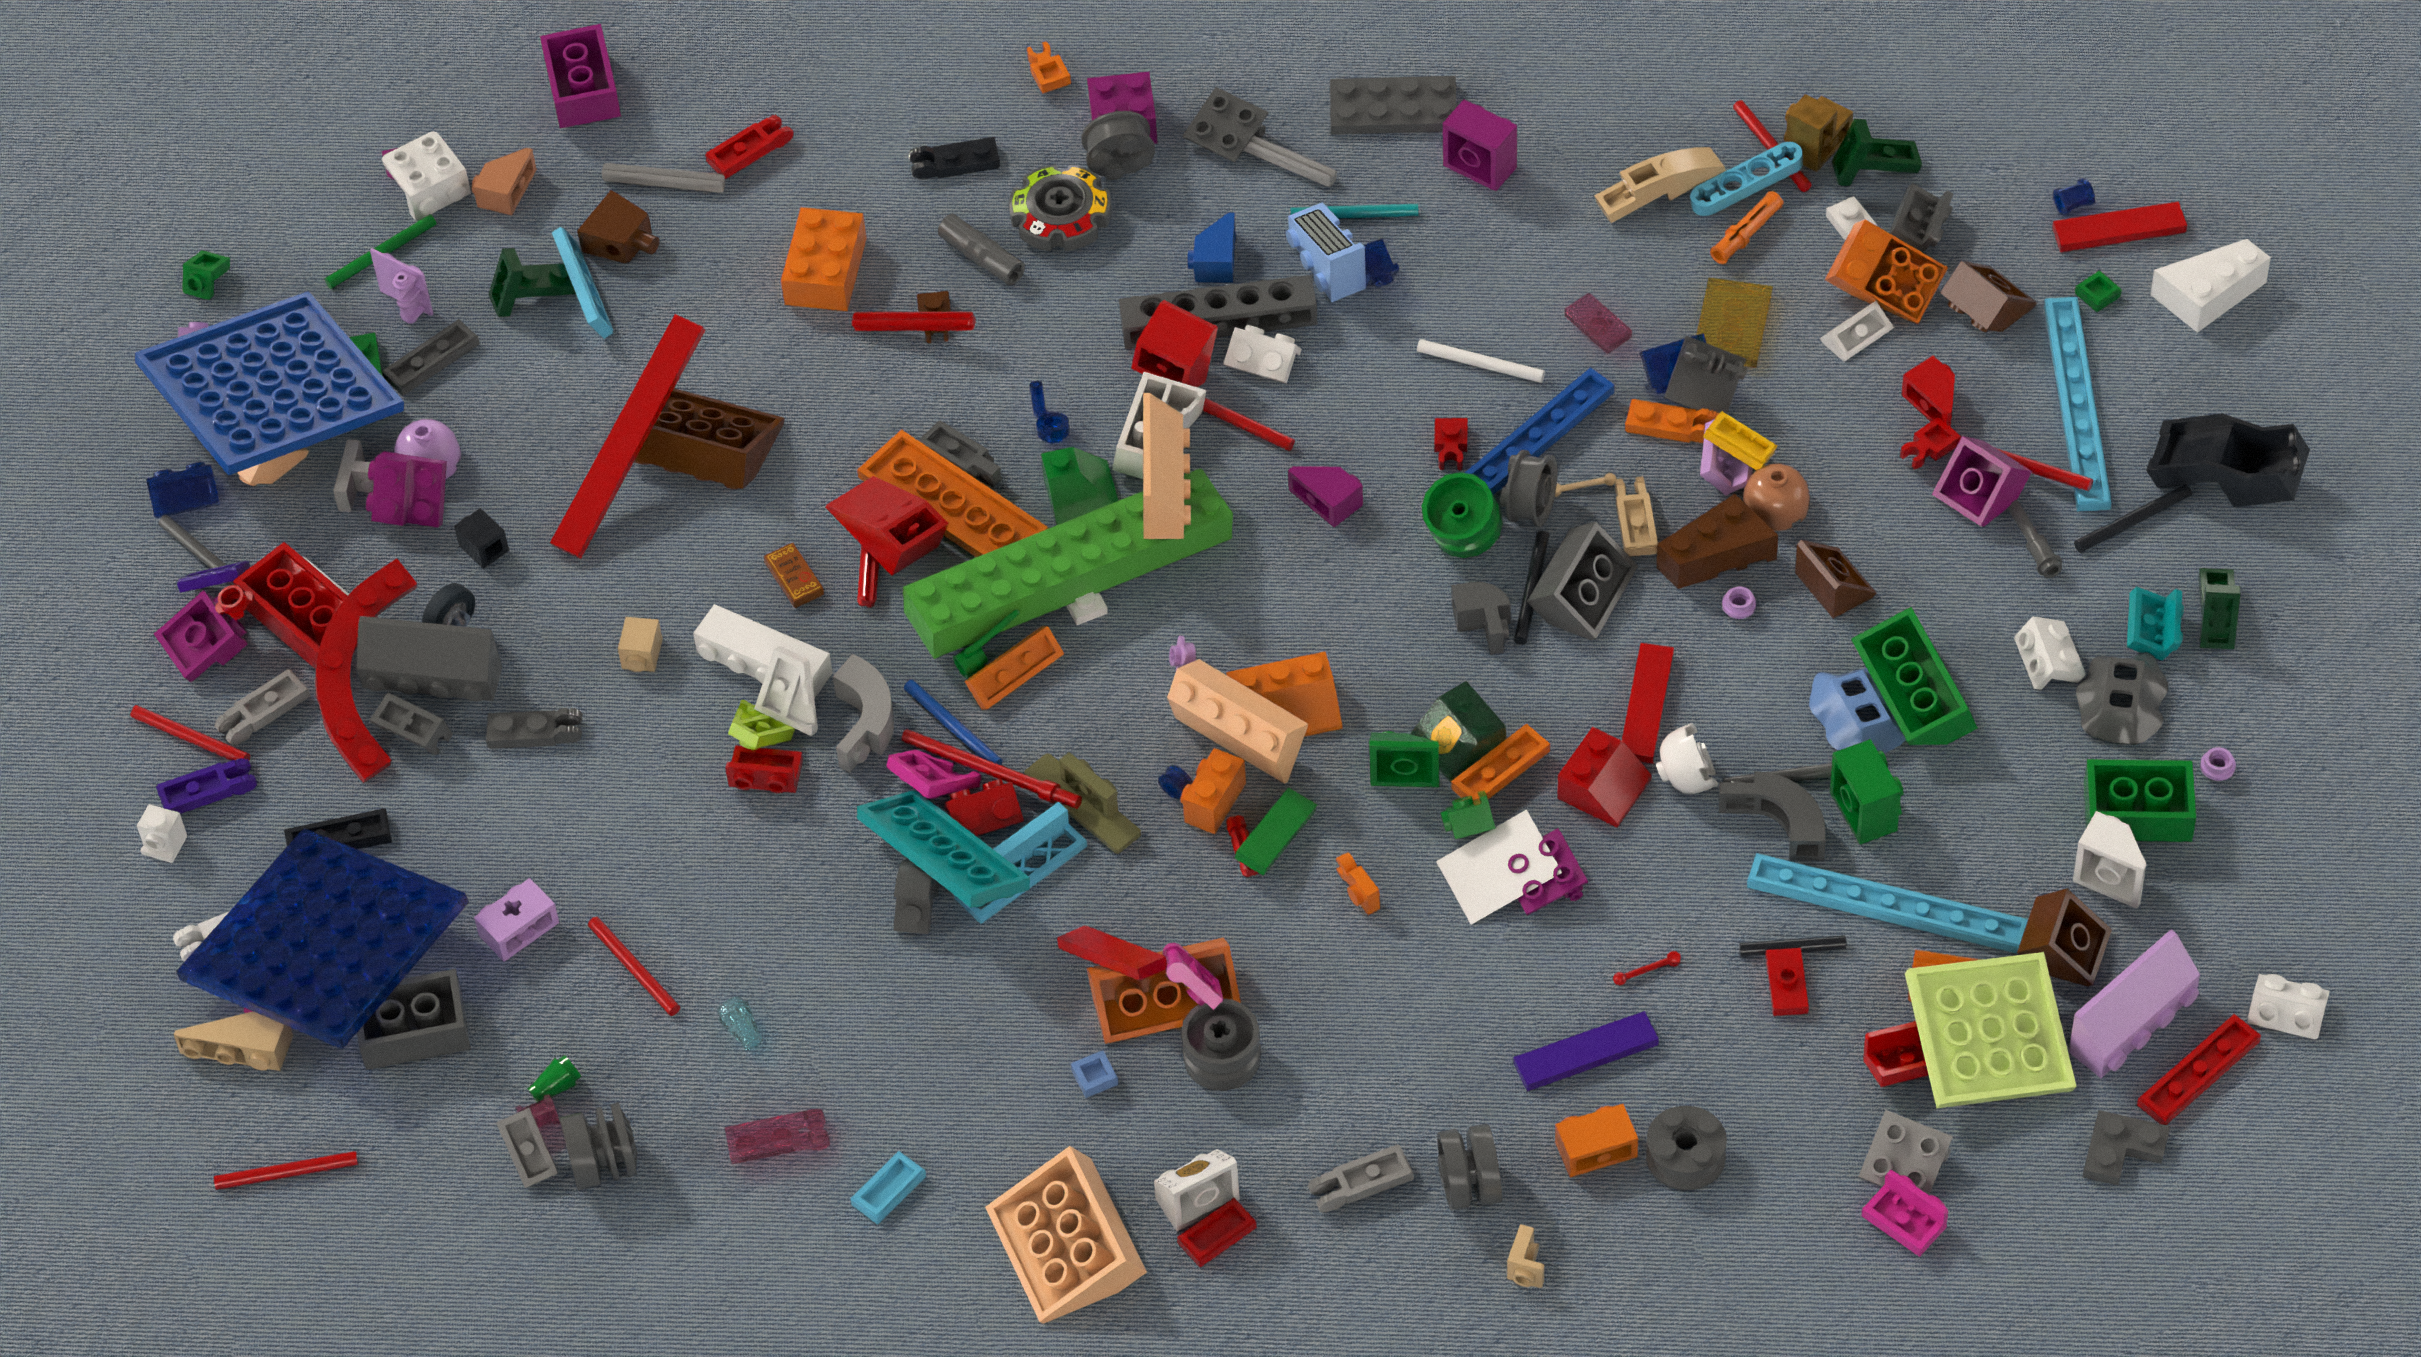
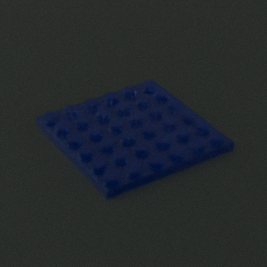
M303 828L176 972L180 981L343 1049L466 907L469 901L464 892Z

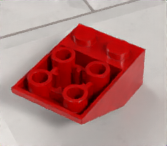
M875 476L831 501L825 507L891 576L939 547L949 524L926 500Z

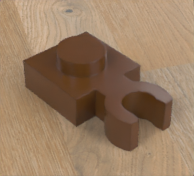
M949 291L917 294L918 312H951ZM924 331L925 340L928 344L932 343L931 336L934 333L943 334L944 342L949 341V331Z

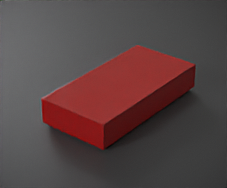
M1232 1198L1177 1237V1244L1200 1268L1255 1230L1257 1222L1235 1198Z

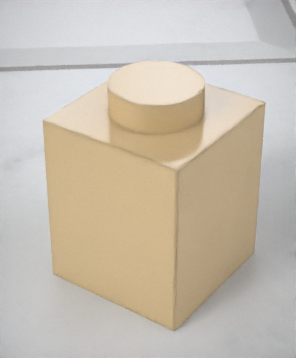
M625 617L618 646L622 669L634 672H655L663 640L658 619Z

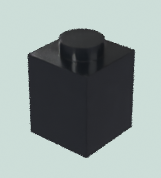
M481 508L471 515L465 516L454 526L459 547L483 569L509 551L505 531Z

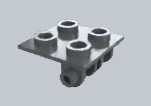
M1215 87L1182 137L1235 163L1254 135L1260 138L1264 135L1266 127L1262 125V122L1269 113Z
M1685 336L1664 398L1697 411L1704 408L1716 411L1717 413L1723 411L1727 414L1739 379L1743 380L1747 373V367H1744L1746 358Z

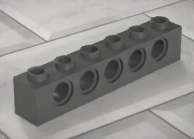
M1312 275L1119 299L1120 320L1125 349L1136 348L1138 338L1163 300L1218 326L1216 338L1232 336L1235 327L1245 330L1246 325L1263 329L1265 332L1318 325L1317 303Z

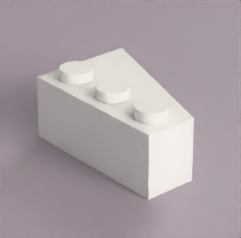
M2245 239L2155 269L2151 296L2198 333L2267 282L2271 257L2251 241Z

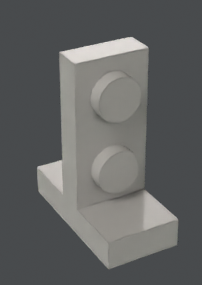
M347 439L333 489L338 511L352 512L357 491L373 492L374 480L368 479L370 462H365L360 440Z

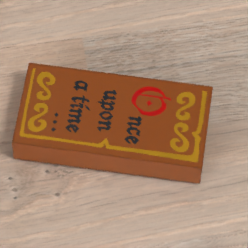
M793 542L763 556L765 565L794 608L824 595L822 585Z

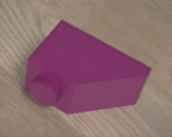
M1292 466L1288 469L1289 491L1334 528L1363 506L1362 483L1355 475H1349L1341 467Z

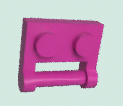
M1169 943L1163 948L1162 954L1166 956L1168 964L1166 967L1167 977L1175 983L1183 982L1189 987L1187 993L1200 1006L1206 1003L1214 1010L1223 1001L1219 980L1181 945Z

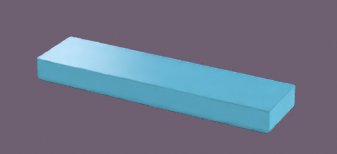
M559 227L552 232V235L588 324L605 339L613 334V328L578 242L564 228Z

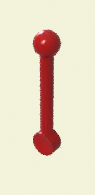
M1671 951L1667 954V958L1627 973H1615L1613 981L1616 985L1621 986L1628 979L1666 965L1678 966L1681 955L1676 951Z

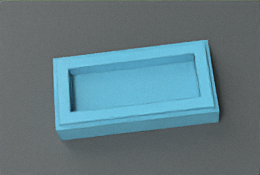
M898 1151L850 1198L851 1205L878 1225L926 1177V1171Z

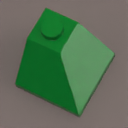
M1075 447L1041 453L1043 478L1056 525L1119 501L1107 460Z
M1392 731L1382 733L1371 732L1369 740L1371 786L1439 787V742L1407 733H1395Z

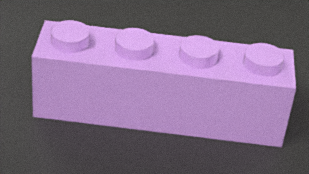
M2173 930L2168 931L2074 1014L2069 1053L2098 1077L2102 1078L2110 1070H2118L2131 1051L2135 1048L2137 1050L2143 1048L2157 1028H2165L2182 1006L2189 1007L2196 1000L2199 994L2197 989L2200 973L2178 935Z

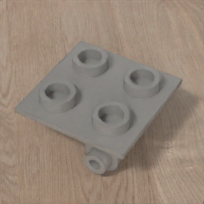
M1885 1110L1858 1177L1883 1187L1885 1175L1890 1170H1893L1899 1175L1909 1177L1917 1188L1930 1195L1943 1161L1946 1162L1950 1155L1951 1149L1949 1146L1953 1136Z

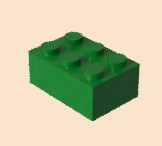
M2087 759L2084 777L2086 828L2097 811L2107 816H2114L2121 822L2128 824L2136 841H2193L2196 823L2193 761Z

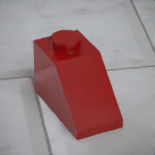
M1932 355L1903 374L1901 395L1930 422L1939 416L1951 427L1955 374L1947 364H1942Z

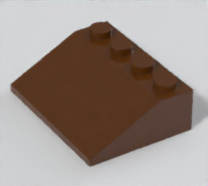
M674 388L634 462L642 465L652 464L663 467L665 471L671 473L681 472L693 475L695 479L700 481H715L724 484L725 487L730 489H744L757 476L784 425L785 418Z

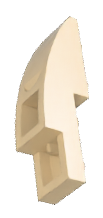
M1710 147L1681 149L1649 158L1619 172L1622 181L1594 196L1600 209L1610 223H1613L1664 194L1671 201L1726 170Z

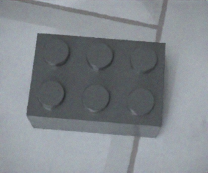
M456 969L351 989L358 1044L366 1070L471 1049L463 995Z

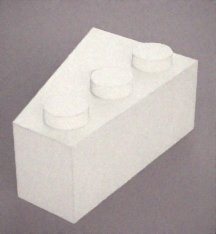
M1143 372L1116 447L1112 470L1143 479V393H1151L1183 414V428H1190L1202 414L1207 390Z

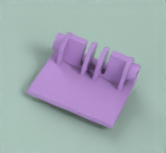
M371 248L370 253L380 292L397 299L401 319L407 323H414L423 312L432 316L433 310L424 273L416 266H408L396 260L388 253L383 254Z

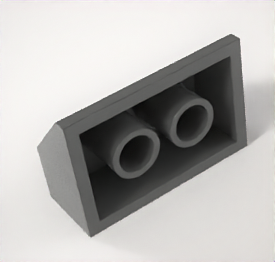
M1596 521L1570 528L1527 602L1548 624L1586 639L1595 640L1630 582L1638 565Z

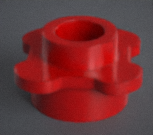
M227 586L219 593L215 610L220 615L224 613L231 615L234 620L241 619L244 616L247 605L254 601V595L250 591L243 592L239 586Z

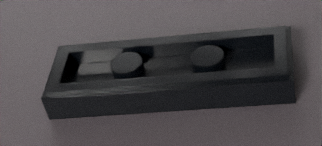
M386 808L284 829L290 864L392 842Z

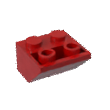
M1163 300L1137 340L1131 369L1141 374L1147 372L1190 386L1199 387L1206 382L1218 326Z

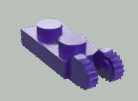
M241 758L224 764L220 762L157 784L156 789L164 809L182 814L233 796L232 794L243 795L246 792H250L256 788L257 781L254 775L247 774L251 770L248 759Z

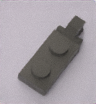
M941 420L918 440L975 479L979 478L983 483L993 488L1002 480L1001 467L994 463V458L989 455L987 448Z

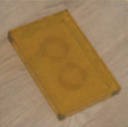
M1709 277L1695 339L1746 358L1744 366L1757 368L1773 286Z

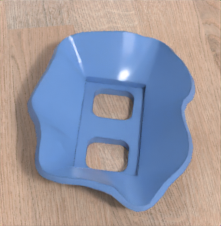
M1867 668L1841 675L1820 672L1815 676L1809 699V707L1813 715L1825 727L1827 741L1833 748L1839 751L1871 739L1877 751L1882 750L1885 754L1900 746L1906 740ZM1853 680H1860L1866 691L1854 696H1847L1841 685ZM1870 705L1875 706L1881 717L1868 722H1862L1855 712Z

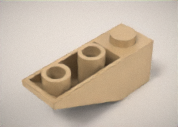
M253 1011L175 1030L174 1038L180 1054H184L192 1059L202 1057L214 1059L227 1065L237 1063L262 1071L267 1069L280 1071L292 1041L293 1033L287 1017Z

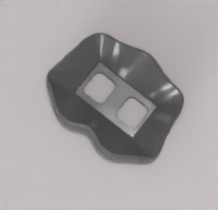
M2145 652L2132 658L2098 656L2092 659L2087 677L2076 688V696L2081 714L2080 723L2086 733L2112 743L2137 745L2145 742L2160 729L2163 723V715L2160 713L2159 706L2168 691V682L2154 656ZM2120 665L2136 668V679L2124 680L2115 678V667ZM2112 693L2129 694L2133 697L2132 706L2129 708L2112 706L2109 703L2110 695Z

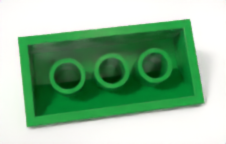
M1912 607L1851 638L1909 745H1948L1978 729L1968 706Z

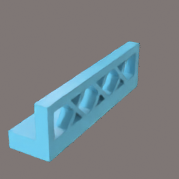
M1057 802L993 850L1029 876L1031 888L1087 847V840L1069 824L1068 810L1060 802ZM1063 834L1067 835L1074 842L1067 848H1052L1053 841ZM1031 857H1046V863L1040 868L1026 867V862ZM1024 892L1017 893L1010 898L994 900L982 910L978 907L970 908L955 895L954 899L982 924Z

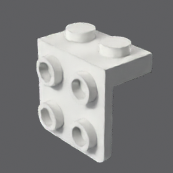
M429 132L382 157L383 165L405 192L409 212L415 221L429 214L432 215L436 211L471 194L465 167L437 132Z

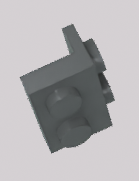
M1911 183L1904 193L1889 233L1922 253L1930 245L1935 247L1944 232L1941 229V225L1952 212L1953 207L1949 204L1953 193L1947 190L1939 199L1916 184Z

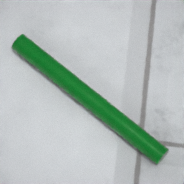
M429 214L373 249L383 254H390L437 225L436 220ZM370 251L324 278L327 286L333 289L372 265L373 261Z

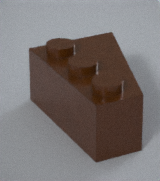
M1733 494L1657 544L1656 568L1677 589L1717 578L1718 573L1736 568L1737 571L1747 569L1748 564L1766 559L1767 562L1777 560L1778 534L1736 494Z

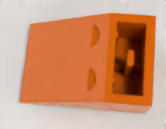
M1864 219L1853 225L1825 280L1869 304L1877 301L1881 309L1919 324L1948 267Z

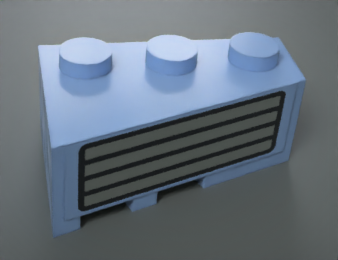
M1322 202L1289 215V230H1286V238L1291 248H1297L1303 267L1306 270L1310 269L1313 273L1318 290L1325 292L1329 300L1334 302L1366 289L1365 247L1361 242L1354 244L1350 240V238H1353L1352 233L1348 229L1342 231L1337 226L1340 224L1339 219Z

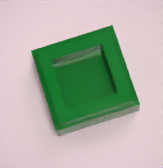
M2100 270L2075 286V294L2095 312H2099L2120 298L2122 289Z

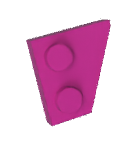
M916 749L888 756L887 768L899 776L902 781L907 782L920 792L923 797L935 799L941 795L980 787L982 776L980 773L972 771L965 775L953 771L954 763L934 758Z

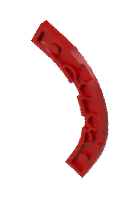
M397 558L360 583L342 601L325 629L316 661V698L318 699L324 727L333 745L363 784L390 766L392 760L370 734L357 712L351 691V662L358 642L360 616L376 618L388 607L417 588V582Z

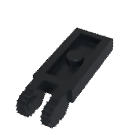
M995 137L934 146L932 148L925 145L913 148L908 152L909 160L913 164L911 172L915 179L944 178L999 169L1000 167Z

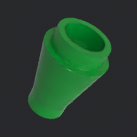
M563 1055L558 1060L554 1058L527 1089L538 1104L541 1105L546 1100L576 1086V1081L582 1076L571 1061Z

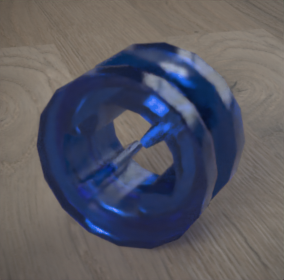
M1170 765L1166 769V774H1162L1158 778V783L1163 791L1175 799H1180L1185 786L1193 783L1191 777L1183 769L1175 765Z

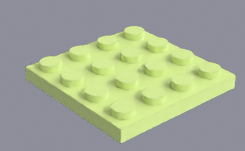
M2044 952L1909 968L1905 972L1936 1109L2071 1092L2077 1087Z

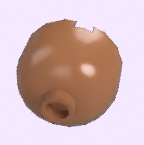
M1781 463L1768 464L1750 476L1743 492V502L1774 531L1787 530L1792 528V523L1800 519L1802 522L1806 518L1810 506L1808 484L1801 473L1793 467Z

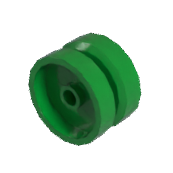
M1463 472L1445 475L1435 481L1425 493L1422 503L1423 520L1439 548L1450 556L1460 558L1478 556L1490 549L1499 538L1503 526L1502 511L1486 482L1476 475Z

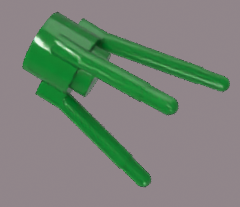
M1018 609L1006 616L973 645L953 656L955 666L965 679H968L984 668V664L988 662V659L981 647L1020 614Z

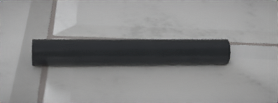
M1845 935L1744 942L1739 943L1740 957L1765 955L1766 950L1801 948V952L1846 949Z

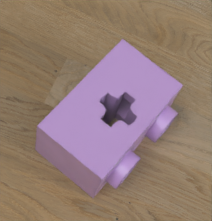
M530 878L522 884L512 887L505 896L495 903L485 906L474 917L479 937L503 962L559 923L555 903Z

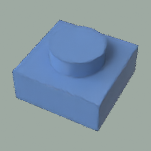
M1103 1050L1071 1063V1071L1085 1098L1118 1085V1077Z

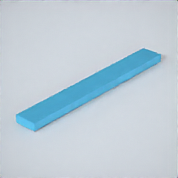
M2046 298L2044 310L2070 470L2073 473L2093 479V485L2089 492L2073 487L2077 512L2111 510L2112 502L2078 298Z
M1756 853L1747 880V888L2018 954L2017 951L2028 919L1759 853Z

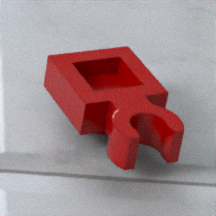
M1938 416L1914 433L1913 442H1907L1901 447L1900 457L1904 459L1908 455H1916L1912 459V468L1914 470L1919 469L1924 465L1926 457L1930 456L1937 461L1956 448L1961 436Z
M1435 418L1434 452H1439L1438 466L1440 470H1444L1445 462L1448 460L1456 461L1457 470H1462V452H1468V418Z

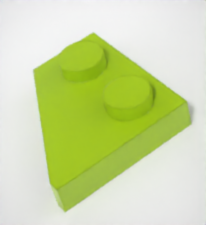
M746 700L740 701L728 734L738 739L741 746L757 750L761 747L774 746L777 743L792 739L795 728L755 710V705Z

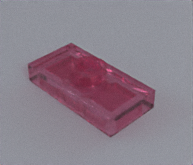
M1587 293L1565 308L1564 316L1606 354L1632 338V330L1590 293Z

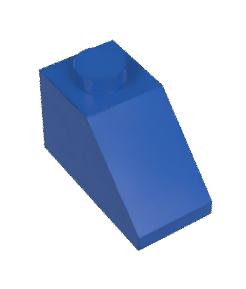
M1227 213L1195 236L1194 250H1188V269H1194L1195 282L1233 283L1236 241L1235 213Z

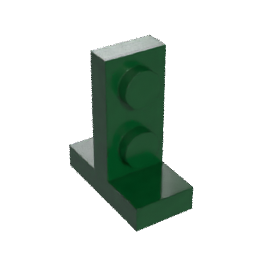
M1854 118L1832 160V165L1838 185L1851 186L1859 169L1918 173L1922 167V162L1915 141L1872 138L1866 119Z
M503 248L488 295L497 316L508 317L511 315L516 298L575 295L576 292L564 263L522 266L515 248Z
M2199 568L2198 581L2202 616L2199 638L2200 648L2235 649L2241 592L2240 586L2235 585L2234 569Z

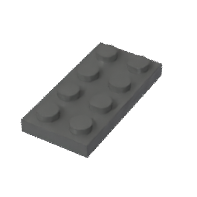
M1456 76L1330 79L1331 135L1443 132L1442 123L1457 107Z

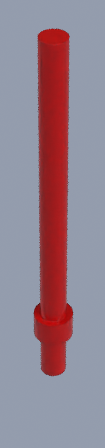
M906 729L902 734V742L997 779H1002L1005 782H1012L1013 785L1038 794L1040 799L1054 803L1057 801L1075 809H1078L1082 803V796L1061 789L1060 784L1048 779L1044 781L1038 780L909 729Z

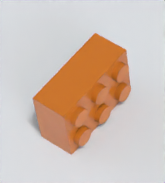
M800 208L781 277L785 305L848 311L867 239L863 213Z

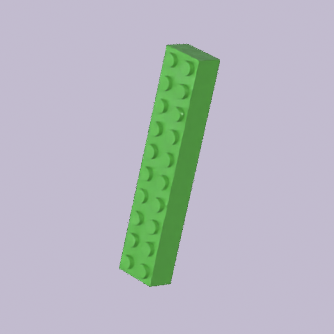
M1199 468L1190 472V474H1184V479H1190V499H1184V505H1191V525H1184V539H1143L1142 491L904 586V613L933 659L975 643L1016 609L1020 611V614L1000 632L1072 604L1076 598L1088 593H1099L1232 539L1233 513L1203 469Z

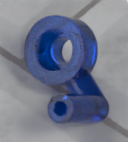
M1033 381L1029 386L1033 413L1037 418L1038 437L1051 444L1059 443L1070 434L1069 419L1065 414L1048 412L1045 406L1042 382Z

